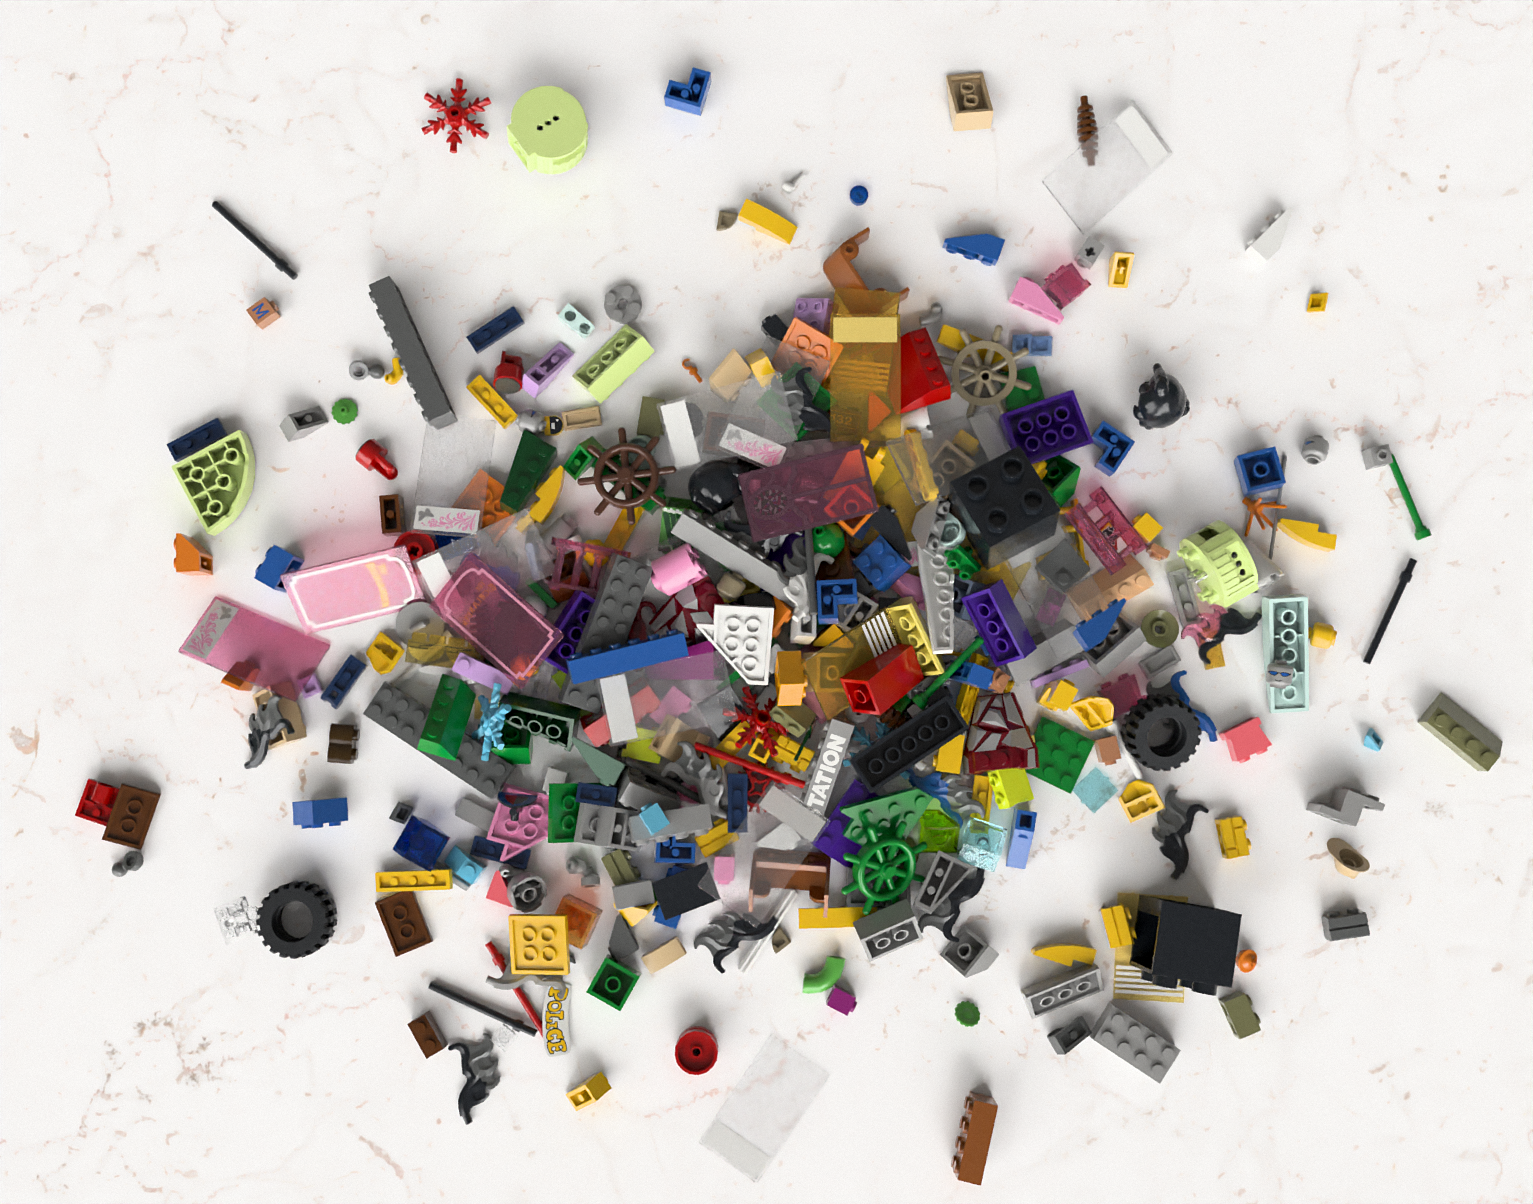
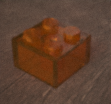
M568 893L562 897L555 914H567L569 944L582 950L588 945L603 910Z

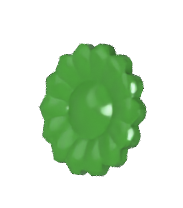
M340 399L334 403L335 406L332 407L333 411L331 414L337 423L345 425L355 421V417L358 416V409L352 400Z
M962 1001L955 1007L954 1015L961 1025L973 1027L978 1024L980 1012L974 1003Z

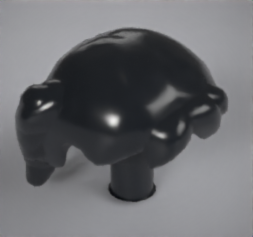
M1159 363L1153 365L1154 375L1151 379L1140 385L1138 406L1134 405L1133 407L1134 417L1139 420V425L1147 430L1168 427L1190 411V402L1182 385L1175 377L1166 374Z
M710 460L699 466L688 481V493L691 501L703 512L709 514L714 521L719 522L721 520L719 510L731 508L734 503L732 499L736 498L739 494L743 495L738 476L745 474L742 466L735 462L728 463L724 460ZM748 490V499H749V498H751V496H752V493L750 492V490Z

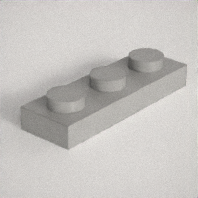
M1187 568L1166 573L1182 628L1203 623L1191 581L1186 579L1188 574Z

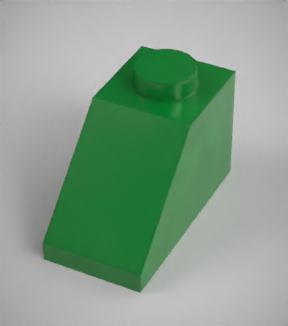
M593 436L581 442L563 466L575 481L597 459L587 450L588 445H594L601 452L605 449Z

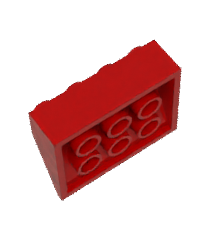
M926 327L906 333L897 339V343H891L873 355L875 363L890 364V368L877 367V369L890 370L889 374H879L881 376H889L888 380L882 379V382H888V386L884 385V387L887 388V394L895 415L951 399L949 380Z

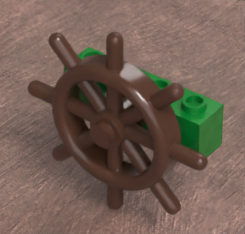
M620 427L618 429L619 444L604 449L602 452L594 445H588L587 450L597 457L591 465L594 474L592 477L579 478L577 484L580 486L595 484L598 493L603 498L594 510L596 516L601 515L610 504L616 508L626 509L628 523L633 525L635 524L634 508L641 506L653 515L659 507L666 506L665 499L667 497L663 493L665 490L659 486L660 475L674 474L676 467L659 468L655 458L650 453L659 442L658 436H653L648 444L642 447L634 443H627L626 430L624 427ZM628 453L638 454L632 464L629 463ZM644 460L649 463L650 469L637 470ZM610 482L613 485L612 489L607 492L603 483ZM619 491L625 494V500L615 498Z

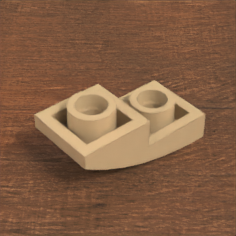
M676 936L662 943L658 948L643 954L641 959L650 974L683 957L687 952Z

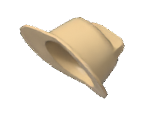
M1331 838L1327 841V849L1334 857L1335 868L1339 873L1355 879L1359 873L1369 870L1370 863L1347 842L1339 838Z

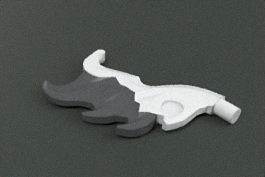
M798 537L794 540L792 544L793 557L791 559H788L787 554L784 555L785 573L782 572L781 568H778L777 571L779 580L787 585L783 588L784 593L797 606V612L792 616L796 622L803 616L805 617L809 611L806 548L802 542L805 540V537ZM814 553L815 576L822 561L832 564L834 559L829 555Z

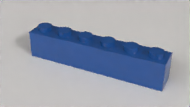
M678 629L667 630L664 635L659 636V633L648 635V639L640 640V638L628 640V644L614 643L609 645L607 649L602 650L599 647L589 650L590 653L582 655V652L571 654V658L566 659L571 682L578 684L689 656L684 633L678 631Z

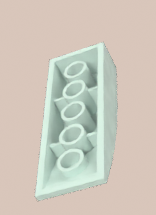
M1302 594L1262 596V640L1265 680L1267 666L1270 663H1275V660L1287 661V665L1293 667L1292 684L1286 686V689L1270 687V684L1266 682L1269 712L1309 711L1308 597Z

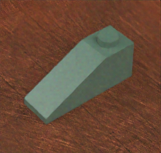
M572 737L571 741L594 774L600 778L599 782L608 787L610 784L616 785L626 764L583 740Z

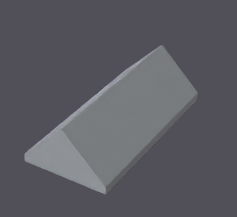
M1063 619L1055 623L1054 627H1048L1033 635L1032 639L1037 649L1024 659L1004 664L1017 687L1084 651L1073 635L1075 630L1073 624Z
M1093 962V965L1084 964L1020 991L1029 1014L1034 1019L1104 991L1100 969Z

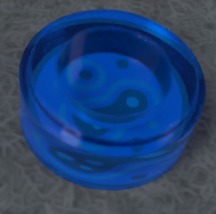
M861 185L854 186L850 191V201L856 206L865 204L868 200L867 189Z

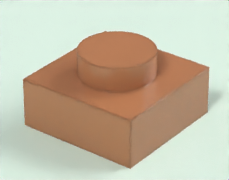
M1155 543L1148 545L1145 551L1150 554L1149 557L1157 561L1168 558L1170 553L1169 550Z

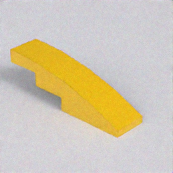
M945 324L942 325L937 343L957 353L966 346L959 333V329ZM969 334L972 342L977 340H984L982 338ZM986 348L977 350L983 362L988 350ZM995 351L991 365L1004 357ZM1008 365L1000 368V370L1009 372Z
M824 907L799 908V929L854 927V921L877 912V907H872L868 915L863 914L862 910L864 907H828L827 918H823Z

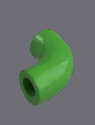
M828 955L826 956L825 966L820 972L816 974L804 973L802 993H822L833 987L842 975L846 958Z

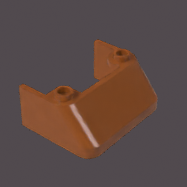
M869 227L843 242L823 263L825 276L853 318L878 317L905 300L910 291L906 287L894 296H891L884 288H877L870 292L850 262L857 257L859 253L858 246L868 240L870 234Z
M757 849L753 853L748 912L753 911L754 898H766L769 896L771 888H792L794 890L809 891V897L812 901L824 903L823 918H827L830 856L821 852Z

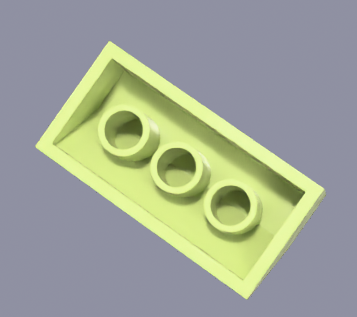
M625 324L572 377L601 404L631 374L635 373L637 368L644 361H647L655 351L642 335Z

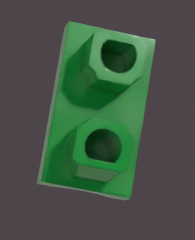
M957 545L953 549L945 550L944 555L948 558L946 564L950 568H958L960 570L959 577L962 580H967L972 577L973 573L980 571L982 566L971 556L973 550L969 546L962 548L960 545Z

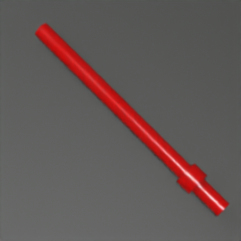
M695 742V750L706 752L717 758L781 780V783L786 785L792 784L802 789L805 786L806 781L792 777L790 773H781L705 744Z
M491 940L485 946L493 957L492 961L495 966L498 965L504 974L507 967L504 961L505 957L502 953L498 952ZM520 986L513 989L543 1038L542 1021Z

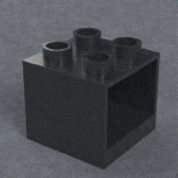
M1020 446L950 482L949 503L951 504L949 509L954 517L964 525L966 537L986 570L1055 535L1060 509Z
M1139 895L1135 922L1137 938L1133 939L1134 944H1132L1129 965L1141 969V979L1150 981L1153 985L1177 989L1178 979H1180L1179 986L1190 988L1193 992L1216 996L1218 986L1232 988L1242 914L1215 907Z

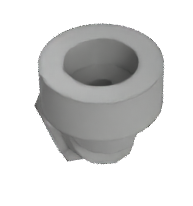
M572 856L567 860L566 869L569 874H584L581 878L582 888H592L601 885L600 877L596 875L593 868L591 869L592 865L588 864V862L577 856Z

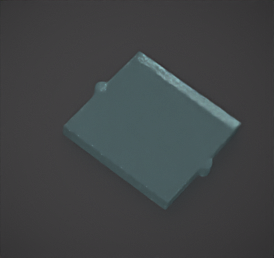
M1095 767L1072 791L1081 800L1080 802L1085 804L1094 814L1118 790L1109 781V777H1105Z

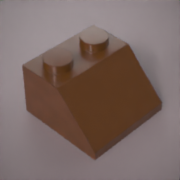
M575 550L543 565V574L548 588L557 603L571 598L576 588L582 592L592 588Z

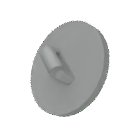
M417 601L406 605L399 612L396 619V631L399 638L407 646H414L411 647L414 649L432 647L420 646L421 648H415L419 647V645H435L442 637L445 629V622L441 612L434 605L427 602Z

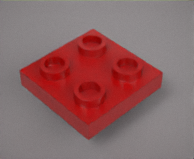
M92 778L88 779L75 816L106 826L120 788Z

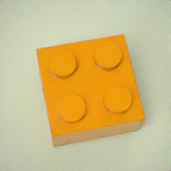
M777 651L774 677L778 706L801 705L802 697L806 696L807 675L803 673V670H805V658H801V651Z

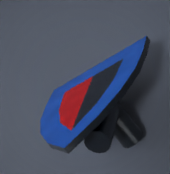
M500 791L497 797L501 804L511 808L509 811L511 821H518L520 808L533 804L538 798L537 795Z

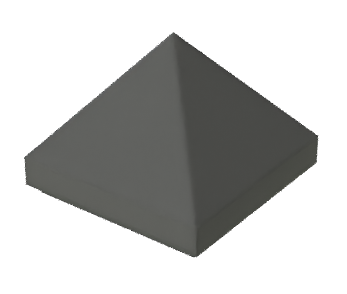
M398 801L389 819L405 824L414 807Z

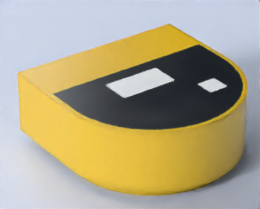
M544 416V421H546L545 436L561 434L564 429L563 421L557 416Z

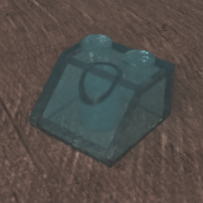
M970 816L957 849V859L964 863L995 872L1003 850L1007 829Z

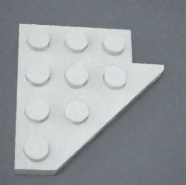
M714 604L713 623L696 622V626L748 684L768 685L774 608Z

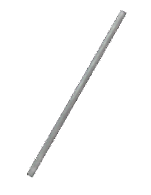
M1286 455L1283 456L1282 470L1284 475L1287 461ZM1283 487L1278 488L1276 504L1281 502ZM1280 508L1275 509L1270 550L1268 558L1271 560L1273 557Z

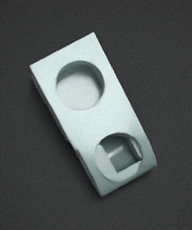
M569 303L558 315V320L584 339L595 328L589 320Z

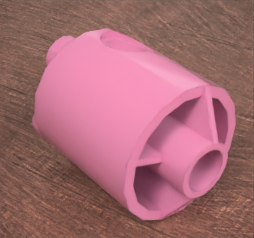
M685 543L652 561L653 571L650 578L656 589L671 596L701 580L708 572L703 564L700 565L698 561L700 555L696 548H692L689 543Z

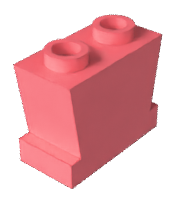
M1251 717L1218 733L1221 740H1226L1232 761L1246 762L1251 759L1250 755L1255 753L1257 755L1268 751L1267 747L1272 745L1259 727L1262 724L1259 717Z

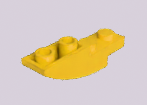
M561 465L558 468H553L549 473L550 477L548 480L538 485L535 494L540 500L535 501L529 508L531 511L517 521L518 526L516 529L523 535L526 534L536 521L543 526L553 512L560 498L565 480L566 470Z

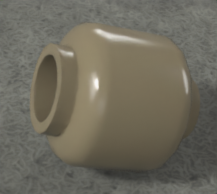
M736 572L732 574L725 573L717 584L718 594L730 602L732 599L738 600L746 587V584L742 581L744 577Z

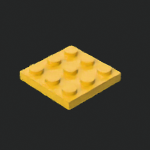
M510 914L508 916L512 974L568 975L570 973L567 914Z

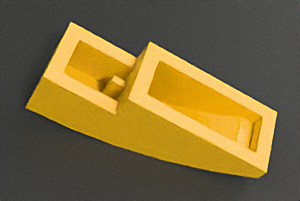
M748 199L745 200L738 215L739 221L751 225L757 231L789 245L798 228L780 215Z
M1284 518L1278 519L1277 527L1303 545L1326 552L1335 550L1337 535L1318 532L1319 524Z
M1054 943L1031 949V953L1035 956L1072 967L1073 960L1093 965L1097 952L1093 947L1072 943Z

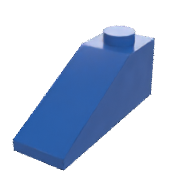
M964 662L948 679L987 690L992 684L994 671L975 663Z

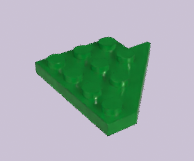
M917 786L841 806L839 808L840 812L851 817L842 834L863 846L871 840L867 830L869 825L875 827L878 836L883 834L895 835L899 823L905 821L907 827L902 836V839L905 841L933 797ZM889 846L882 847L885 856Z

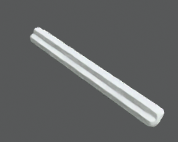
M792 888L788 889L771 917L774 915L779 919L774 927L775 929L798 895V892ZM775 929L765 938L756 940L738 966L739 971L744 974L749 971Z

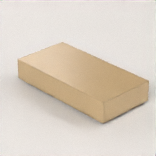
M599 406L561 412L565 432L602 425Z

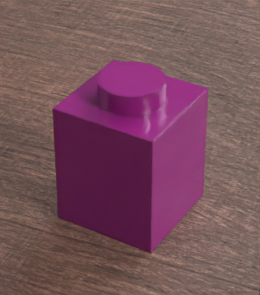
M834 985L826 1000V1005L848 1016L849 1012L853 1013L857 1005V1001H855L856 996Z

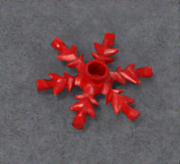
M460 78L456 79V88L450 89L454 96L450 97L454 101V104L451 106H447L446 99L443 102L439 94H437L436 98L428 92L424 95V99L432 103L429 108L438 109L437 112L444 111L445 117L443 119L436 117L438 121L428 120L427 122L430 125L422 127V132L426 135L433 131V134L436 135L440 128L444 130L446 124L451 125L452 129L447 132V134L451 135L446 140V143L451 142V153H457V142L462 144L459 136L463 135L459 131V127L462 125L466 126L467 132L471 131L474 138L476 134L484 139H487L489 136L487 131L481 129L484 124L475 123L476 119L469 120L468 115L470 113L477 115L475 111L485 112V109L482 107L492 103L489 97L481 101L477 97L473 104L469 101L468 107H463L461 102L466 98L462 97L467 92V89L462 90L463 79Z
M745 686L742 688V691L746 697H742V699L749 704L746 707L751 709L752 713L747 714L744 709L741 712L734 706V711L724 708L722 715L733 717L731 720L733 722L741 720V723L749 722L750 728L744 727L745 731L737 733L741 736L735 743L737 748L741 749L746 742L751 745L752 737L756 739L755 732H761L762 737L760 740L764 739L763 748L766 749L768 747L771 757H775L778 755V751L774 745L778 746V743L771 738L774 735L768 733V729L773 728L776 733L779 730L785 736L787 735L786 731L789 732L780 723L771 720L769 711L776 703L777 696L773 701L771 698H768V706L764 704L765 710H759L757 707L760 702L756 703L757 695L754 694L752 696L749 686Z

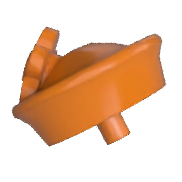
M1247 949L1237 954L1236 965L1240 971L1248 973L1255 968L1257 964V954L1255 951Z

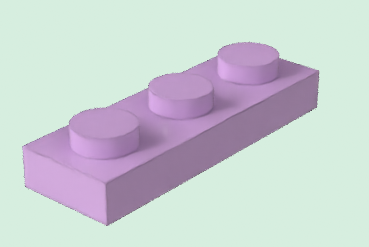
M1080 658L1069 662L1070 666L1064 668L1062 665L1051 669L1052 673L1047 675L1043 672L1030 681L1032 688H1037L1089 667L1087 659L1081 661Z

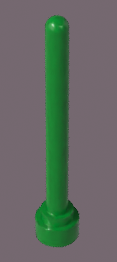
M1391 453L1393 463L1389 465L1416 527L1414 529L1416 532L1414 533L1415 538L1418 541L1432 535L1429 528L1427 529L1426 525H1423L1395 456Z
M977 637L943 674L923 693L916 694L911 700L923 710L928 705L929 697L983 644L984 639Z

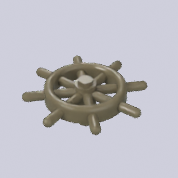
M1001 325L995 327L991 340H977L972 342L967 330L962 328L959 333L966 346L958 352L955 359L941 355L938 356L941 364L952 367L951 378L953 385L950 386L951 394L957 391L965 401L969 402L965 415L966 419L973 417L977 405L988 406L995 404L1000 415L1007 413L1008 411L1002 400L1009 395L1013 387L1024 390L1031 389L1030 383L1016 379L1017 367L1015 363L1016 360L1028 355L1029 349L1025 347L1011 354L1007 348L998 343L1003 330ZM986 348L988 350L983 362L977 350ZM995 351L1004 357L991 365ZM970 354L976 366L962 361ZM1008 365V376L995 372ZM959 370L973 373L960 381ZM992 380L1005 383V385L998 392ZM977 381L973 394L965 390L964 387ZM984 383L991 396L980 397Z

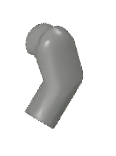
M507 863L499 867L501 876L505 878H513L518 873L525 872V869L514 868Z

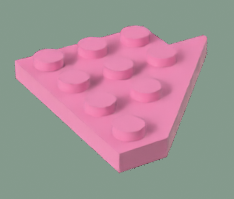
M508 783L504 784L502 792L537 795L538 798L533 804L520 808L518 821H511L509 813L511 808L498 802L486 839L505 845L500 861L504 862L548 838V795Z

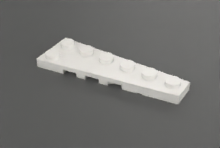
M939 543L936 557H932L921 550L917 544L915 548L932 654L952 653L954 649L953 568L946 564L948 558L944 555V552L947 549L953 548L945 547Z

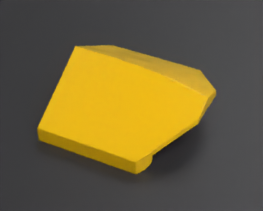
M380 631L366 651V655L369 657L373 669L380 675H383L393 670L405 650L401 644Z
M1091 695L1074 701L1070 705V708L1090 732L1113 724L1114 705L1108 698Z
M1139 779L1129 783L1118 799L1130 823L1165 808L1154 784Z

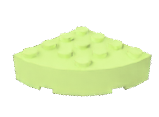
M241 430L226 436L171 466L206 533L213 536L225 530L240 515L253 489L255 479L253 447L248 435Z

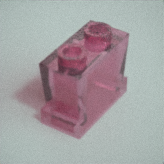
M1071 262L1067 266L1061 265L1055 271L1056 274L1050 273L1044 279L1046 283L1041 289L1057 302L1056 306L1061 311L1081 296L1092 284L1087 279H1083Z
M1126 672L1117 677L1118 681L1103 683L1100 685L1101 689L1096 691L1100 697L1108 698L1112 701L1114 705L1113 719L1129 712V708L1132 705L1136 706L1138 704L1137 700L1140 698L1147 699L1146 695H1141L1135 674L1129 675Z

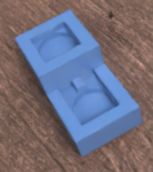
M1032 334L1013 335L1012 353L1026 347L1029 349V354L1026 356H1052L1053 337L1032 336Z

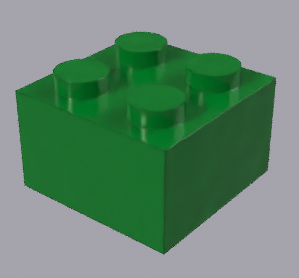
M607 954L586 992L621 1012L642 973Z

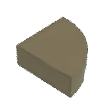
M719 211L717 231L731 228L737 221L738 213Z
M780 926L775 930L772 937V947L775 954L791 943V940Z

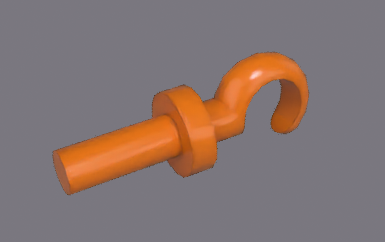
M684 359L682 362L683 368L690 370L689 374L694 375L697 381L701 383L703 380L697 373L698 369L692 365L686 367L685 362L690 361V359Z

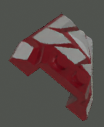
M707 574L701 580L671 595L670 599L662 605L648 624L654 633H659V636L666 634V631L671 629L682 631L685 636L686 645L690 647L709 641L698 629L696 622L713 623L714 604L726 603L718 594L712 579Z
M1014 692L977 696L962 755L964 775L984 774L985 771L1015 768L1020 770L1040 768L1038 747L1032 739L1031 730L1026 725L1023 711Z

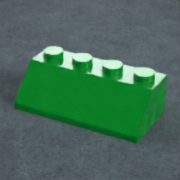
M442 674L417 750L453 761L456 760L476 698V694L461 679Z

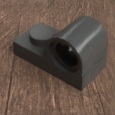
M1078 1016L1065 1027H1060L1050 1032L1047 1038L1057 1055H1065L1091 1035L1092 1031L1083 1016Z

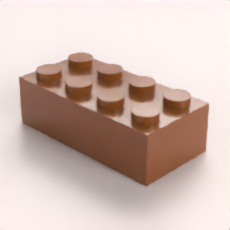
M970 1091L969 1096H966L963 1107L966 1110L965 1115L960 1118L959 1128L962 1129L960 1136L957 1135L955 1148H957L956 1156H952L951 1167L958 1181L981 1186L998 1105L992 1096Z

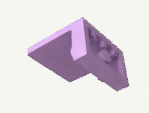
M797 298L793 319L797 316L833 337V318H838L840 306L829 298Z

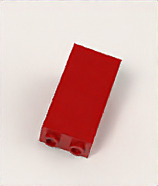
M897 644L845 674L840 680L853 712L881 715L920 683L924 676L913 646Z

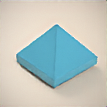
M1370 728L1365 736L1364 746L1378 752L1383 745V740L1373 728Z

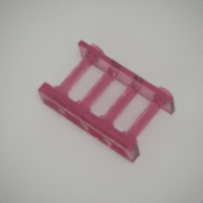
M1101 486L1089 495L1092 501L1084 507L1078 503L1064 515L1110 575H1113L1127 565L1123 560L1131 552L1136 556L1149 546ZM1097 506L1104 516L1094 523L1087 513ZM1109 521L1116 531L1106 538L1099 528ZM1121 537L1127 546L1118 553L1112 546V543Z
M552 537L551 545L556 546L558 551L552 580L544 579L543 583L549 585L548 588L553 590H560V587L598 593L599 588H597L602 560L605 559V556L611 557L612 553H616L630 559L631 552ZM568 549L575 550L576 554L571 583L560 581L564 556ZM587 552L594 553L593 557H595L590 585H578L584 555Z

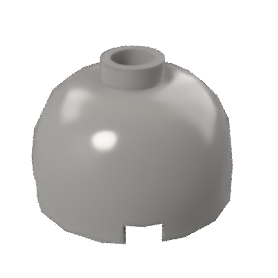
M532 872L518 873L509 881L507 886V898L516 910L524 913L532 912L542 905L541 901L547 896L545 882Z

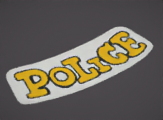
M565 984L566 992L563 999H559L560 991L557 987H547L543 1004L542 1031L544 1048L548 1057L566 1055L571 1051L569 1002L572 987L569 984Z

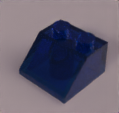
M412 815L394 845L393 850L408 861L431 872L450 837L428 820Z

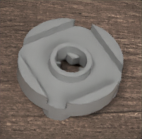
M621 285L612 288L605 295L604 308L611 320L619 322V324H629L638 318L642 309V301L638 292L631 286ZM620 301L628 302L626 309L618 307Z

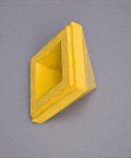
M1329 293L1310 294L1307 312H1325Z

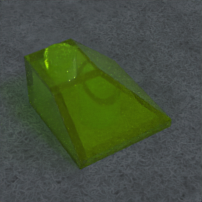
M926 809L918 820V844L926 842L927 848L919 853H937L938 850L944 853H957L960 824L939 809Z

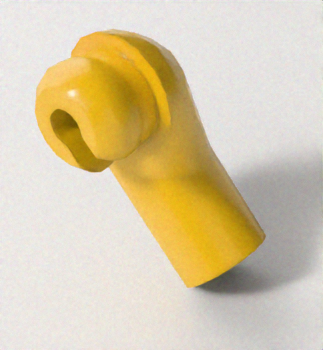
M400 358L392 359L393 370L384 377L385 382L390 385L396 384L404 374L398 361Z

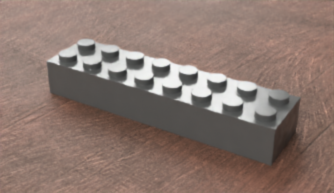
M390 276L369 284L371 292L368 294L378 308L376 312L380 320H383L385 324L383 328L387 336H390L393 341L391 346L400 358L398 361L402 370H405L408 375L406 380L415 391V394H413L418 405L420 404L422 409H424L421 411L424 420L428 421L429 425L434 426L437 430L457 422L458 419L399 287Z
M612 553L575 653L582 652L583 655L590 653L589 650L601 647L603 650L609 648V645L614 643L625 644L653 571L652 567ZM568 670L558 699L563 703L599 714L604 700L600 679L613 677V675L573 684Z
M384 681L363 714L417 750L430 708L400 688H397L391 682ZM464 732L455 761L418 750L491 800L496 799L499 791L502 790L504 784L517 767L491 751L489 753V761L481 760L483 743L472 738L466 732Z

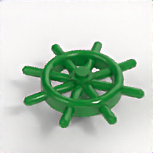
M905 821L899 823L895 835L883 834L878 836L875 827L869 825L867 830L871 840L862 846L857 855L851 853H844L843 855L844 860L853 862L852 875L854 881L844 886L841 892L847 895L858 888L860 892L867 896V901L862 910L864 915L870 913L875 901L892 900V903L895 904L900 901L899 895L907 889L912 880L923 883L925 880L923 875L915 873V855L925 850L927 843L921 842L911 848L902 839L907 827ZM889 846L885 856L882 847ZM899 847L902 851V854L893 858L897 848ZM904 862L903 869L896 867L900 863ZM866 867H870L873 869L869 873L865 874ZM894 875L899 876V878L894 882L892 877ZM876 878L872 889H870L866 883ZM885 879L887 888L880 889Z

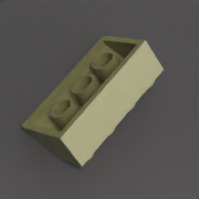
M1440 692L1417 721L1477 771L1488 772L1500 757L1503 741L1442 692Z

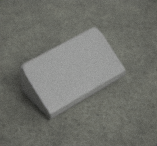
M651 879L612 886L616 910L655 902Z

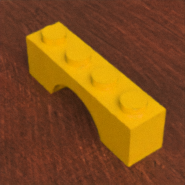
M1067 679L1051 681L1045 684L1036 703L1052 712L1057 711L1058 708L1067 711L1078 689L1074 687L1075 684Z

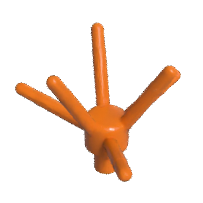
M1245 497L1242 503L1248 506L1247 510L1250 511L1244 536L1247 537L1254 515L1262 530H1265L1266 527L1261 518L1273 529V523L1262 513L1264 507L1285 509L1287 505L1276 504L1277 501L1260 503L1262 501L1261 497L1253 501Z

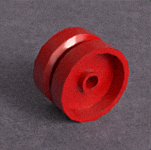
M407 531L399 536L394 543V557L400 559L408 572L412 574L422 575L417 564L418 561L438 552L441 555L440 547L436 540L422 531ZM395 560L399 567L403 568V566L397 560Z
M693 1026L687 1028L680 1034L675 1046L674 1055L678 1066L684 1072L691 1075L707 1073L717 1061L719 1048L717 1038L711 1030L705 1027ZM695 1048H698V1049L700 1050V1053H698L697 1051H693V1050H694Z

